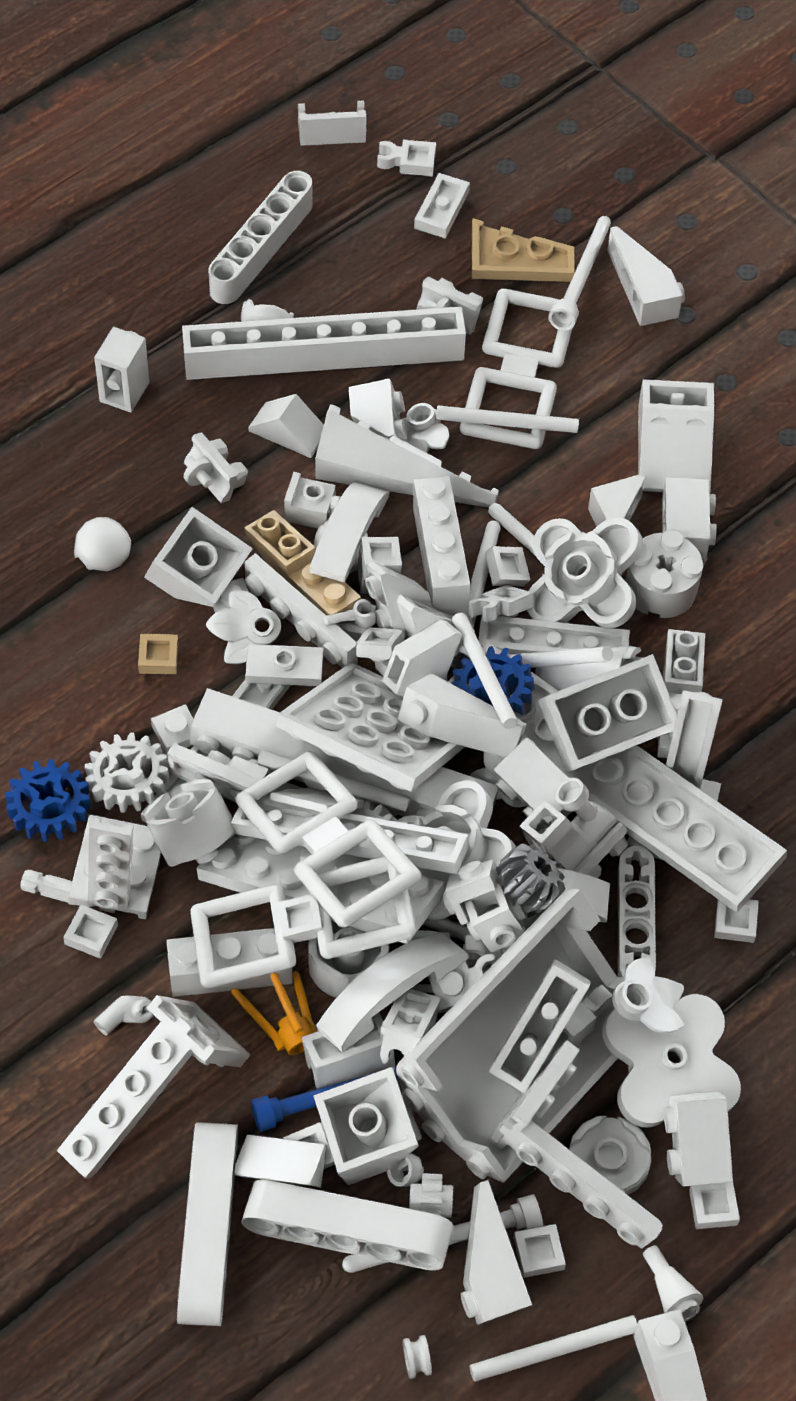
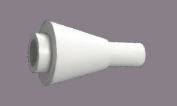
M657 1246L649 1247L644 1251L643 1256L655 1274V1281L664 1313L680 1309L684 1321L693 1318L700 1310L699 1305L703 1301V1295L673 1267L669 1266Z

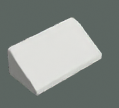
M247 1135L235 1164L233 1175L321 1187L327 1145Z

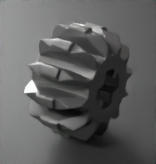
M521 843L518 847H514L500 860V864L495 868L498 874L496 881L505 890L503 895L509 896L514 906L521 905L526 913L533 911L540 914L566 889L563 883L565 877L556 867L558 863L548 857V852H540L534 844L528 846Z

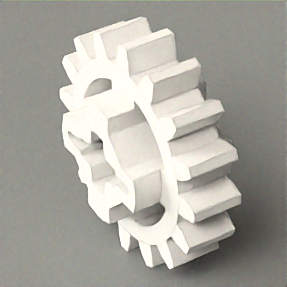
M130 733L127 740H121V737L116 734L114 735L113 744L109 745L107 742L101 741L102 751L100 753L97 751L90 752L92 763L85 764L87 775L85 779L88 782L89 791H92L94 800L96 802L104 800L107 810L118 804L121 813L126 812L128 805H133L136 811H140L141 802L146 800L152 804L155 801L154 793H165L164 782L170 781L167 755L162 754L159 743L151 746L149 736L145 735L140 741H136L134 733Z

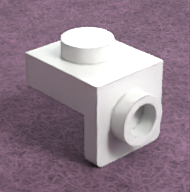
M493 859L483 863L480 861L470 862L461 867L457 874L449 875L443 899L448 912L451 915L456 914L461 925L470 923L464 902L494 891L497 888L496 879L498 874L495 869L497 866Z

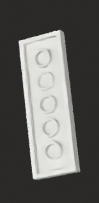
M236 834L217 848L219 853L214 859L199 864L197 867L198 880L240 893L273 884H280L285 890L286 900L310 894L307 887L294 871L295 866L299 862L312 855L303 846H297L286 854H279L267 840ZM342 854L315 871V873L356 864L369 859ZM388 872L328 888L343 906L347 908L390 881ZM421 875L419 882L408 888L416 932L443 898V893L445 892L443 881ZM393 898L351 924L350 927L369 932L397 925L398 920ZM412 938L398 942L408 944Z

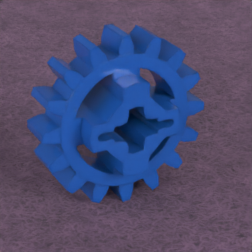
M490 646L486 657L513 712L515 711L523 715L525 713L524 703H532V691L535 690L534 677H531V667L529 664L523 665L522 655L517 654L510 658L508 648H504L500 654H495L493 646ZM463 657L461 659L463 670L454 669V682L451 684L493 706L472 661Z
M49 759L47 767H41L38 761H34V770L31 772L24 768L19 769L21 780L11 778L9 781L11 791L5 792V799L8 805L6 806L9 819H13L15 829L18 831L25 827L27 838L30 839L37 832L41 833L43 842H47L51 833H55L59 840L63 839V830L66 828L75 833L77 831L76 820L85 822L87 820L85 809L91 808L89 785L87 781L82 782L81 771L76 770L70 774L69 763L65 762L60 768L55 767L54 759ZM67 787L72 791L74 799H70L69 793L66 792ZM23 801L27 802V807L31 810L29 813L22 806Z

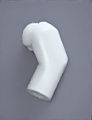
M120 996L93 1022L99 1031L106 1036L121 1022H147L153 1017V1014L147 1009L152 1001L142 996Z

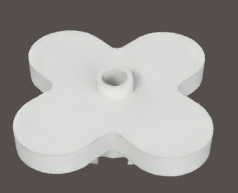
M619 517L603 521L589 534L582 533L572 522L566 519H552L544 523L534 536L533 551L539 561L545 566V574L528 591L534 593L533 607L527 609L529 615L534 620L567 623L578 612L584 611L597 625L604 628H615L627 622L635 611L636 596L633 589L622 578V573L637 560L641 553L643 541L638 529L629 520Z
M463 780L451 785L441 796L438 806L434 807L436 811L428 816L409 815L398 820L401 823L468 834L469 848L460 868L473 861L483 863L491 859L498 866L500 860L516 847L504 833L487 828L493 811L492 798L480 784L471 780ZM417 867L421 875L443 881L446 890L449 875L453 873ZM443 898L426 920L439 921L451 915L445 906Z
M691 994L681 998L675 1004L673 1010L681 1017L684 1026L672 1033L653 1031L641 1020L633 1021L624 1018L616 1009L606 1019L602 1031L604 1043L614 1056L628 1065L629 1073L618 1090L617 1101L621 1113L632 1124L640 1127H654L664 1121V1108H670L669 1096L718 1091L727 1098L728 1111L737 1103L741 1093L739 1077L731 1066L713 1054V1048L723 1034L725 1019L721 1008L711 998L700 994ZM668 1056H670L671 1058H673L676 1063H672V1062L668 1059Z

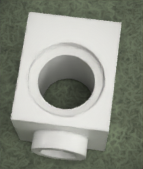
M398 537L361 538L357 563L361 594H369L365 581L369 577L366 563L374 561L401 574L402 561Z

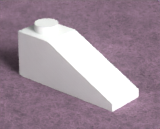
M611 227L607 250L639 325L643 326L679 318L681 303L685 302V292L682 284L676 282L672 270L619 227Z
M432 673L406 687L398 715V720L429 737L502 757L508 756L521 743L527 725L518 720L515 727L505 729L492 705Z
M488 1180L474 1187L463 1279L465 1292L460 1294L467 1316L469 1318L475 1317L477 1325L532 1305Z
M677 1309L639 1320L634 1339L655 1401H707L695 1350L681 1310Z

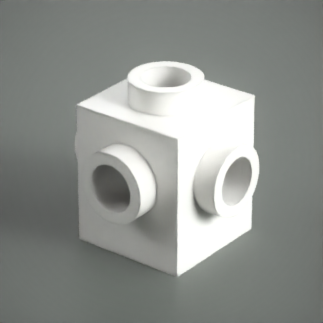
M498 883L496 890L464 902L470 918V923H467L470 934L476 942L482 940L491 953L511 945L526 931L522 922L523 919L527 918L526 912L522 909L521 905L514 906L509 896L503 895L505 890Z

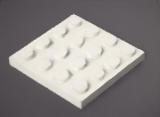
M352 662L278 714L275 726L288 732L294 739L309 742L321 748L327 755L340 757L356 765L359 770L373 773L389 781L394 787L410 792L466 747L429 737L398 720L404 696L396 695L382 681V676Z

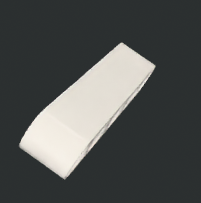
M292 171L286 174L210 264V296L215 302L229 304L236 301L311 211L312 178L310 175L302 171Z
M195 1123L178 1295V1324L222 1325L235 1179L233 1174L238 1144L237 1124Z
M264 1179L256 1180L253 1183L241 1222L247 1230L259 1235L425 1270H439L443 1268L454 1227L448 1219L440 1215Z

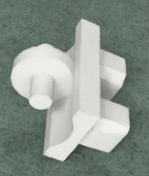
M430 277L423 280V290L417 310L462 306L465 331L470 335L475 330L483 298L472 292L466 295L455 290L453 283L443 278L439 281Z
M202 432L193 435V447L184 461V464L187 466L184 472L185 481L191 486L202 483L220 503L230 501L233 490L244 485L248 470L241 462L229 464L226 461L228 456L227 446L220 438L209 441Z

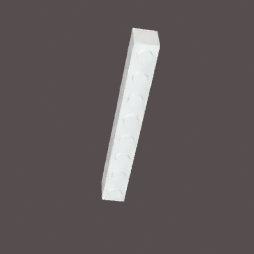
M462 306L182 326L186 380L464 360L466 339Z
M208 688L191 724L190 745L196 746L200 751L207 754L211 750H215L232 759L234 756L245 760H258L260 751L263 749L295 759L307 751H312L331 772L410 797L406 812L383 805L393 816H428L436 811L434 807L438 806L443 793L454 783L463 780H471L480 784L490 794L493 808L498 793V787L495 784L444 767L439 768L412 792L398 789L391 785L389 781L373 773L363 772L356 765L340 757L327 755L321 748L309 742L294 739L288 732L275 727L280 712ZM269 768L270 773L276 771L274 769ZM298 777L293 778L305 783L309 788L326 790L323 785ZM354 796V798L364 800L365 803L366 799ZM372 802L376 807L379 805V803Z

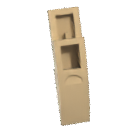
M275 510L244 527L245 533L265 562L326 616L352 610L354 604L362 599L358 593L344 582L309 573L316 547Z

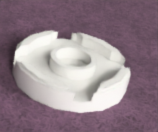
M598 1116L583 1123L573 1135L569 1150L625 1194L629 1195L638 1190L647 1178L651 1164L650 1143L642 1130L621 1117L615 1119L606 1118L607 1116Z

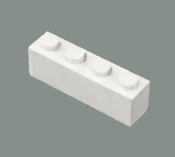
M450 476L414 479L413 512L426 585L432 607L452 615L457 613L469 614L470 580Z

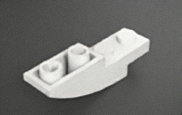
M668 629L663 680L676 713H678L683 690L690 692L702 691L705 633ZM673 731L657 737V757L668 758Z

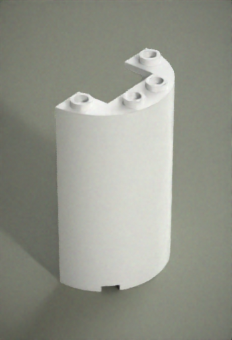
M580 889L564 891L397 1064L396 1073L403 1090L401 1093L405 1105L412 1111L417 1112L424 1123L421 1126L424 1132L436 1142L442 1140L450 1149L464 1159L468 1168L481 1179L489 1176L504 1183L523 1162L516 1155V1151L508 1144L500 1150L488 1141L522 1093L490 1073L489 1069L553 961L556 959L590 980V986L581 1000L582 1003L600 985H603L613 995L616 987L624 982L623 977L616 976L587 933V931H591L600 919ZM628 998L631 1003H635L632 999ZM612 999L608 1001L611 1007L601 1015L596 1016L594 1031L585 1037L582 1045L578 1047L580 1051L571 1062L577 1067L566 1084L562 1088L559 1087L554 1093L553 1097L555 1100L545 1114L534 1122L548 1134L618 1059L606 1047L602 1032L606 1019L615 1009ZM557 1041L545 1061L561 1046Z

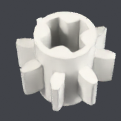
M422 1173L421 1184L411 1183L409 1209L428 1212L446 1218L452 1217L453 1185H442V1174Z

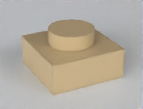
M140 634L139 673L177 674L178 635Z

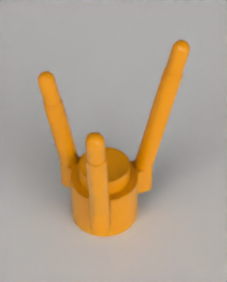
M298 971L292 973V978L302 1017L299 1012H295L278 974L272 973L270 975L276 993L287 1015L278 1022L280 1028L278 1032L237 988L232 989L231 994L273 1040L278 1051L286 1048L289 1055L304 1052V1045L301 1037L318 1032L311 1017L305 990Z

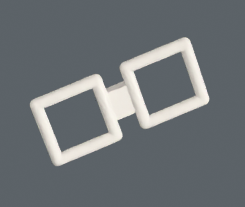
M500 289L497 292L482 350L488 355L504 357L500 370L485 367L476 369L465 408H480L485 386L488 382L541 393L536 415L550 416L557 385L553 381L536 378L539 365L559 368L563 365L572 328L570 330L558 329L552 353L500 343L498 339L508 303L550 312L553 304L560 299L509 289ZM461 422L460 432L463 435L531 449L541 448L546 430L532 429L531 434L484 424Z
M312 751L303 753L236 796L237 805L279 854H286L302 843L312 855L295 866V874L340 927L350 926L421 879L419 869L376 821L372 819L366 820L350 831L339 821L356 810L358 806L357 800ZM308 769L337 803L286 835H283L255 801ZM369 838L400 874L345 908L315 871Z
M383 856L316 874L327 887L386 872H388L389 879L391 880L400 873ZM273 884L195 904L192 906L190 913L200 983L204 988L211 989L293 968L296 964L294 943L313 938L318 939L320 954L326 959L412 938L416 934V925L409 891L406 889L393 898L398 920L397 925L334 940L330 915L310 891L309 895L286 900L283 886ZM270 902L279 954L215 970L208 918Z

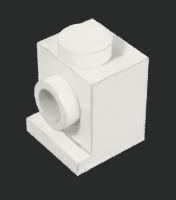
M293 472L284 499L285 520L290 523L318 529L320 525L329 520L341 498L336 496V485L301 478V473Z

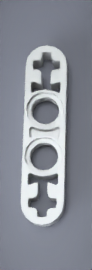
M631 846L625 849L620 856L618 865V977L623 978L626 967L637 956H641L640 958L649 957L653 963L654 971L656 970L655 861L651 852L640 846ZM632 860L639 861L641 866L639 881H632ZM631 893H638L645 897L647 904L643 908H632L627 904L625 898ZM630 929H641L645 932L648 939L642 944H633L628 941L625 933Z

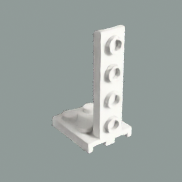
M683 690L666 766L717 801L721 783L705 780L703 776L722 699L712 697L705 692ZM631 836L628 837L626 849L631 846L646 848ZM650 851L654 858L663 860L659 856L654 854L652 851Z
M89 815L68 896V904L76 906V902L98 906L100 911L115 913V910L138 914V918L146 919L162 854L148 826Z
M159 995L153 999L147 1009L161 1022L57 1149L84 1178H91L98 1172L191 1055L205 1065L212 1063L220 1067L225 1065L241 1067L251 1055L195 1002Z
M566 1040L542 1064L525 1094L523 1092L520 1094L488 1141L500 1150L508 1144L516 1151V1155L520 1160L530 1166H536L549 1176L551 1183L563 1192H569L580 1200L589 1214L596 1218L604 1219L617 1229L618 1235L624 1241L637 1245L642 1249L656 1239L661 1232L662 1223L660 1220L534 1123L537 1118L540 1119L555 1100L553 1097L554 1093L559 1087L562 1088L577 1068L571 1062L580 1050Z

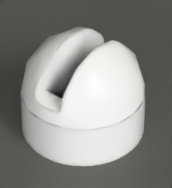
M410 1153L389 1169L387 1175L395 1186H410L411 1183L417 1184L422 1179L424 1167H422L421 1159ZM409 1170L408 1174L404 1176L403 1171Z

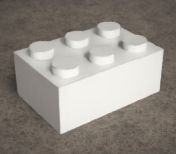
M653 654L538 700L566 772L674 730L677 718L676 710Z

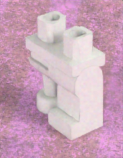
M569 778L558 786L555 792V799L564 810L569 812L575 811L577 816L570 822L563 814L543 800L520 827L545 852H548V855L561 868L598 878L602 870L598 863L607 854H610L612 857L619 856L628 846V842L624 837L628 830L609 811L597 802H590L588 800L589 790L580 779ZM551 816L552 822L550 827L544 833L539 834L536 831L538 823L544 817Z

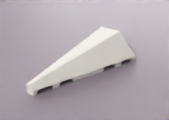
M330 404L315 457L316 479L349 485L353 482H359L391 492L413 495L414 479L450 476L454 502L487 508L496 503L499 490L493 488L490 491L480 488L470 482V475L461 472L459 476L441 467V460L395 436L389 439L370 431V423L361 419L357 424L339 415L340 408Z

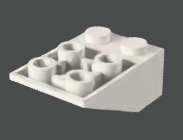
M642 380L638 404V475L645 477L643 491L663 492L666 477L709 479L710 494L714 426V383Z

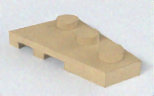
M472 218V279L571 282L575 273L573 246L537 236L528 239L514 235L513 229L501 226L500 230L484 226V221Z

